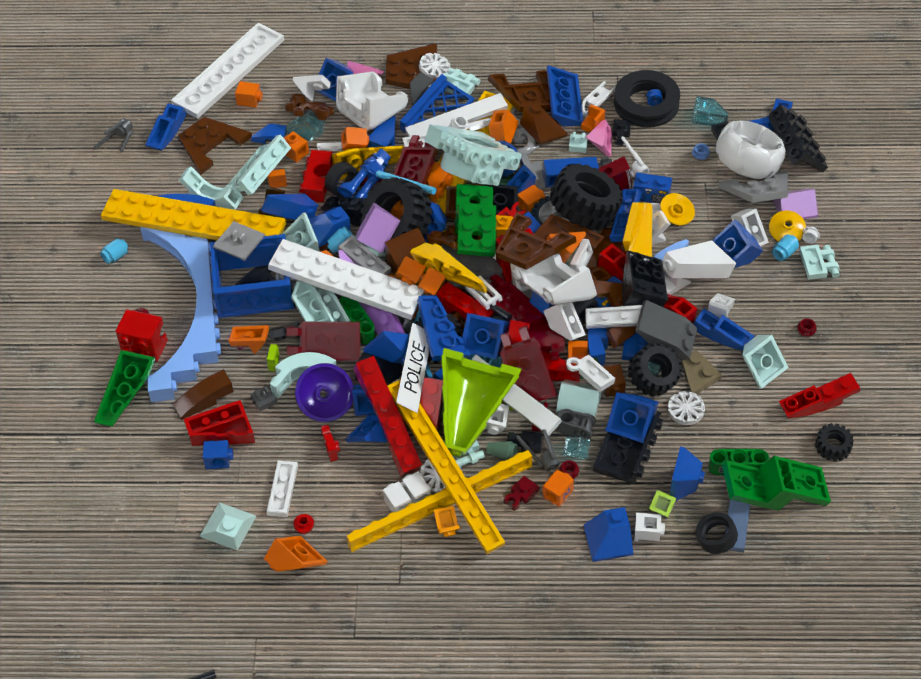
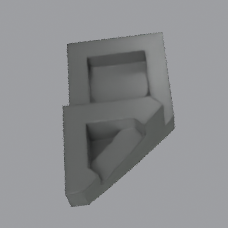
M422 72L410 82L412 106L434 83V79Z

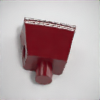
M625 156L599 168L600 172L606 173L609 178L615 181V184L619 185L622 192L623 189L634 188L631 169Z

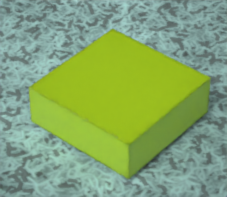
M276 344L270 345L266 360L269 371H275V367L279 362L280 354Z

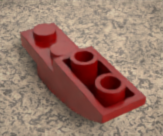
M849 373L818 388L813 385L780 400L779 404L787 418L804 417L843 404V399L861 390L852 373Z

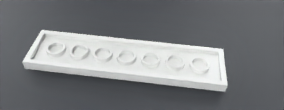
M257 23L171 100V103L183 107L186 113L198 119L284 41V35Z
M285 239L281 241L268 265V270L412 320L418 307V296H423L424 290H420L416 285L412 284L410 286L399 279Z

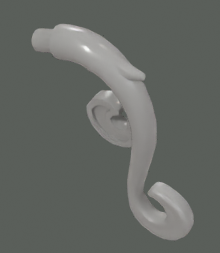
M513 107L511 113L519 121V129H516L512 141L516 144H521L525 141L526 137L527 144L523 148L519 147L517 151L521 155L527 154L528 156L531 152L538 149L539 145L535 146V139L520 125V120L515 116V113L519 111Z

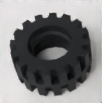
M832 423L828 424V427L824 425L817 434L815 443L817 453H821L820 456L822 458L827 457L826 460L828 461L830 459H833V462H837V459L842 461L851 453L854 442L853 434H850L851 431L849 429L845 430L844 425L842 427L837 423L835 426ZM836 439L839 440L842 443V445L833 446L830 445L826 440Z

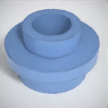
M700 143L693 148L692 155L696 159L704 160L709 157L710 150L706 144Z

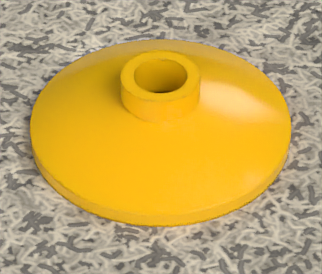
M668 194L660 203V210L663 211L668 221L674 225H687L695 216L692 202L681 194Z
M790 210L776 213L769 223V232L778 242L787 234L795 236L800 241L803 236V229L806 228L804 219L798 213ZM785 223H790L792 226L788 227Z

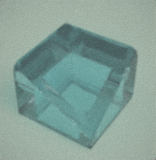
M566 436L563 456L588 459L590 440L583 437Z

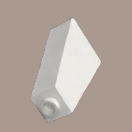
M712 240L666 252L662 260L663 271L671 278H729L736 265V262Z

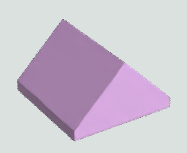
M806 188L788 191L787 198L773 200L778 212L784 210L794 211L803 219L818 217L815 189Z
M373 203L356 233V238L358 241L383 253L385 249L384 242L390 240L400 220L376 203Z

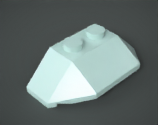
M299 280L296 281L291 298L304 321H350L333 292Z

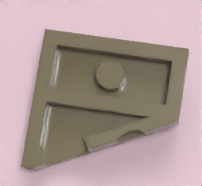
M697 350L691 353L689 359L681 361L686 382L689 384L690 392L699 394L721 380L722 374Z

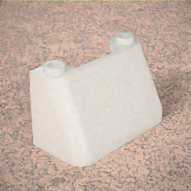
M373 71L337 76V109L359 127L367 129V131L373 130L403 110L408 103L407 94L402 91L397 92L393 96H388L381 91L382 79Z
M554 254L527 270L511 264L513 269L511 273L516 281L519 280L536 292L546 303L555 305L590 300L597 296L590 269L583 265L576 272L562 262L560 254Z

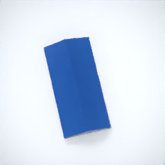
M548 65L546 68L552 117L562 126H581L584 120L578 75Z

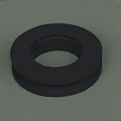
M653 70L631 72L622 77L615 87L614 108L623 120H631L632 125L646 128L661 126L671 121L679 110L680 89L677 83L664 73ZM658 89L661 91L664 101L655 106H642L632 101L630 96L640 91Z

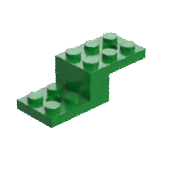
M467 184L456 185L455 234H457V254L495 257L496 205H493V187ZM476 200L479 204L470 203V201ZM472 236H480L481 240H474Z
M773 456L760 468L728 460L722 463L730 500L777 511L793 499L823 506L831 503L822 467L778 456Z

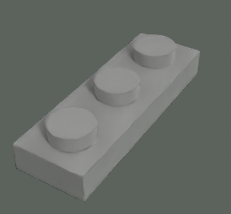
M350 236L338 246V251L342 250L356 265L384 275H388L391 272L390 266L353 236Z

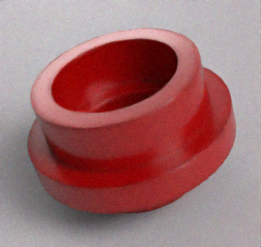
M308 514L298 515L293 522L295 530L301 534L309 533L314 527V519Z

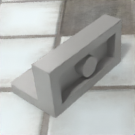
M527 154L522 155L520 168L526 165L535 174V186L541 190L551 188H545L541 162L531 163Z

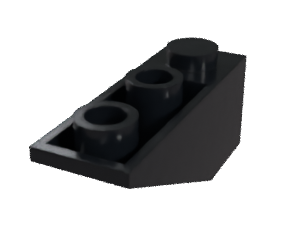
M332 196L326 199L321 210L325 212L331 208L341 206L349 216L350 224L361 226V208L364 206V198Z

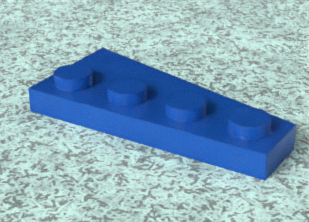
M418 296V308L432 361H442L444 348L461 352L464 358L470 360L471 353L465 349L464 341L455 332V326L448 320L447 312L438 297Z

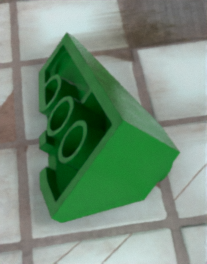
M124 350L120 351L94 423L113 427L149 377L155 361L154 357Z

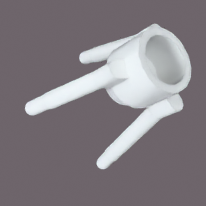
M622 136V141L636 160L631 166L632 177L635 178L637 172L648 174L650 169L633 150L625 137Z

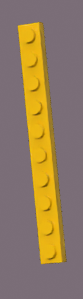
M401 379L388 385L398 410L485 553L489 554L504 546V539L421 404L419 403L418 413L396 403Z
M529 450L517 453L512 458L500 461L495 466L483 469L478 474L466 479L476 494L531 468L532 455ZM445 487L434 495H428L417 503H411L398 512H392L381 520L373 521L364 528L352 531L347 535L348 547L351 552H354L434 514L433 510L449 507L455 504Z

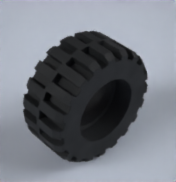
M571 164L564 167L559 173L551 188L550 199L552 205L555 206V210L561 213L564 219H568L570 223H575L581 228L586 227L589 230H600L612 223L623 203V194L619 185L615 184V181L609 178L606 173H602L599 169L592 168L589 165Z
M391 177L390 179H383L381 183L378 182L373 186V190L370 189L368 191L367 198L363 200L364 206L361 208V224L373 203H376L390 213L393 206L402 200L404 206L403 216L390 239L416 228H419L422 236L423 234L426 235L428 232L427 227L432 221L430 219L432 209L430 208L431 201L427 198L428 194L425 190H422V187L402 178Z

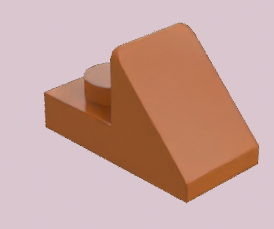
M269 326L233 327L229 344L231 346H249L253 354H256L266 342Z

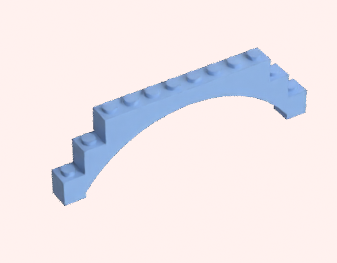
M140 227L143 241H150L162 247L180 261L191 276L197 293L194 320L185 340L168 362L147 378L151 402L175 399L174 391H177V383L197 381L196 373L200 372L199 365L219 362L218 355L222 354L221 345L217 343V339H220L219 328H216V325L219 324L218 313H215L217 308L213 294L210 243L212 242H209L206 238L190 237L189 235Z

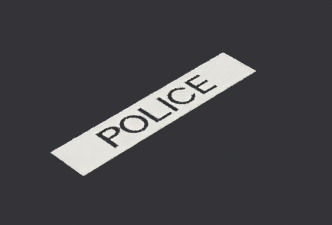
M412 323L396 403L418 413L429 346L424 328Z

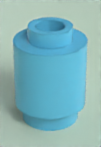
M345 226L342 229L339 228L327 240L329 243L327 247L333 253L338 252V246L353 235L352 232Z
M785 235L774 245L772 250L773 256L779 261L788 259L799 248L798 239L793 235Z
M116 238L102 248L100 255L107 264L114 263L128 253V245L123 239Z

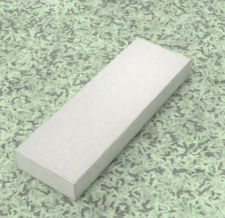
M642 305L586 309V328L637 326Z
M277 461L267 507V516L288 517L298 462Z

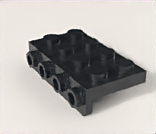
M781 104L768 115V118L777 136L783 141L791 163L797 165L804 160L824 172L828 168L825 162L826 157L820 152L819 144L813 139V132L806 126V119L802 115L798 116L791 108L787 109Z
M656 412L644 443L607 432L594 463L593 471L635 485L638 477L642 478L645 469L643 466L644 461L648 462L650 458V446H654L656 443L657 435L655 433L662 428L663 419H661V412Z

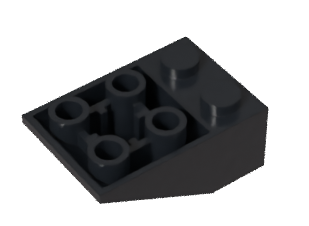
M627 250L621 291L623 306L642 305L643 301L647 300L664 307L668 301L661 259Z

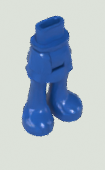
M383 149L373 153L360 166L359 172L350 182L339 185L337 188L338 192L344 197H352L366 177L368 180L353 198H367L368 191L372 189L377 181H380V178L376 177V172L378 170L385 171L391 156Z

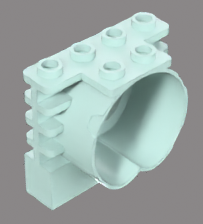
M429 124L424 140L435 148L444 151L440 164L444 171L473 183L498 186L503 170H517L522 157L521 153L515 152L506 145H502L500 142L495 141L496 139L483 132Z

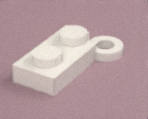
M590 355L582 359L571 357L566 362L568 370L579 371V374L599 392L615 382V378Z

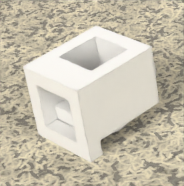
M501 404L487 422L485 429H487L488 433L499 434V432L502 433L506 428L509 405Z
M636 513L634 541L638 542V539L660 541V535L664 536L665 523H661V515Z

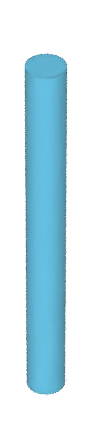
M380 170L376 172V177L378 178H402L404 180L419 185L420 187H422V190L426 191V193L433 195L436 193L435 187L428 186Z

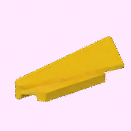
M632 203L623 238L625 252L629 250L652 257V204Z

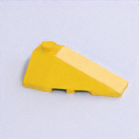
M404 146L346 149L333 153L332 162L333 165L338 162H347L359 172L360 166L364 164L365 160L371 157L373 153H377L379 149H383L391 156L388 161V165L398 163ZM347 172L341 176L340 180L346 179Z
M424 243L411 250L410 253L414 260L426 266L424 272H427L431 267L445 275L446 280L484 293L487 292L484 282L447 253L440 245Z

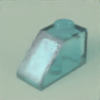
M697 96L692 123L712 126L728 121L729 113L715 99Z
M309 109L303 116H299L288 123L285 136L294 131L305 140L311 141L322 135L325 121L318 120L315 113Z

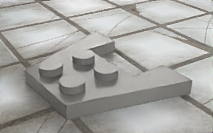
M788 171L777 172L774 176L765 179V181H748L747 184H740L736 179L719 181V189L752 203L787 198Z

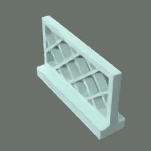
M281 134L277 135L270 144L260 146L227 186L233 185L239 192L245 191L247 195H252L291 149Z

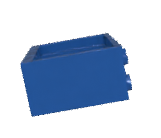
M285 234L265 236L245 261L213 248L215 242L210 243L213 294L218 318L294 309V303L291 298V277L285 275L284 280L222 287L221 271L269 265L283 239L286 240Z

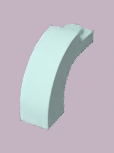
M191 166L179 178V181L189 190L187 194L215 200L216 207L236 210L244 198L233 185L224 188L211 185Z
M314 352L299 353L284 359L275 367L277 376H274L270 382L273 395L279 398L292 382L299 379L307 368L320 363L336 365V360L324 354Z

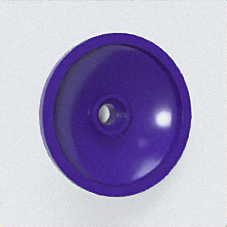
M329 363L313 365L301 374L296 383L295 398L297 405L312 420L318 422L337 420L352 405L353 383L349 375L336 365ZM321 391L326 392L327 396L325 398L320 396Z

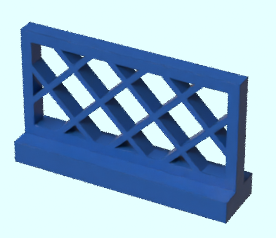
M441 74L400 120V130L406 133L405 127L427 120L423 117L425 113L433 112V117H436V111H445L447 113V110L458 109L473 103L475 98L447 81V77ZM448 87L454 91V95L444 96V91ZM457 98H465L468 101L466 104L458 105ZM455 99L456 105L446 106L445 100ZM443 100L444 106L434 107L433 103L435 101Z

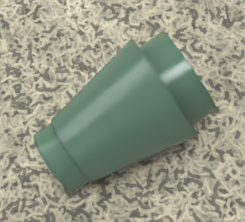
M512 441L489 442L487 445V454L504 460L512 458L518 451L517 444H514Z

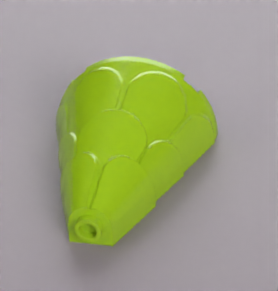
M444 348L442 354V389L445 410L443 412L445 445L452 456L460 458L461 455H466L485 430L487 422L518 380L521 369L502 364L501 368L466 359L463 353Z

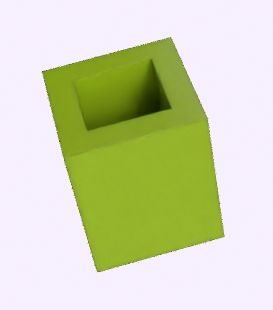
M657 490L648 510L668 518L676 498Z

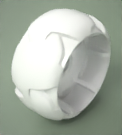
M732 121L722 129L716 143V152L719 154L720 161L739 175L753 179L774 176L785 158L786 150L783 141L768 128L750 121Z

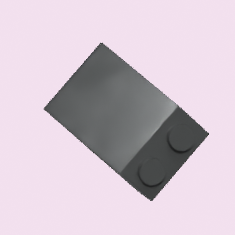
M645 300L642 304L635 331L650 345L657 343L658 346L662 343L665 348L667 346L671 347V351L677 353V359L680 358L683 361L691 356L697 327L686 317Z

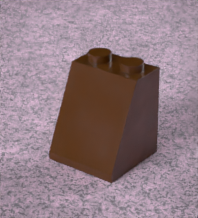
M419 228L384 242L387 265L391 267V272L394 276L405 256L414 260L410 253L411 250L426 243Z

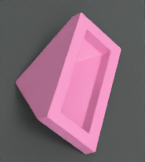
M352 61L347 62L353 74L373 71L380 76L384 73L383 70Z
M605 119L586 138L606 156L610 157L612 129Z

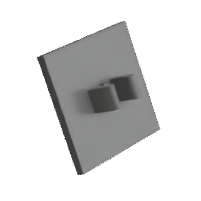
M233 221L215 242L213 248L245 261L265 237V234Z

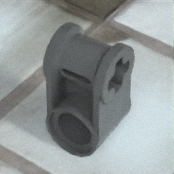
M570 409L559 411L558 417L562 422L557 427V430L561 434L578 437L583 440L591 439V430L596 423V418L593 415Z

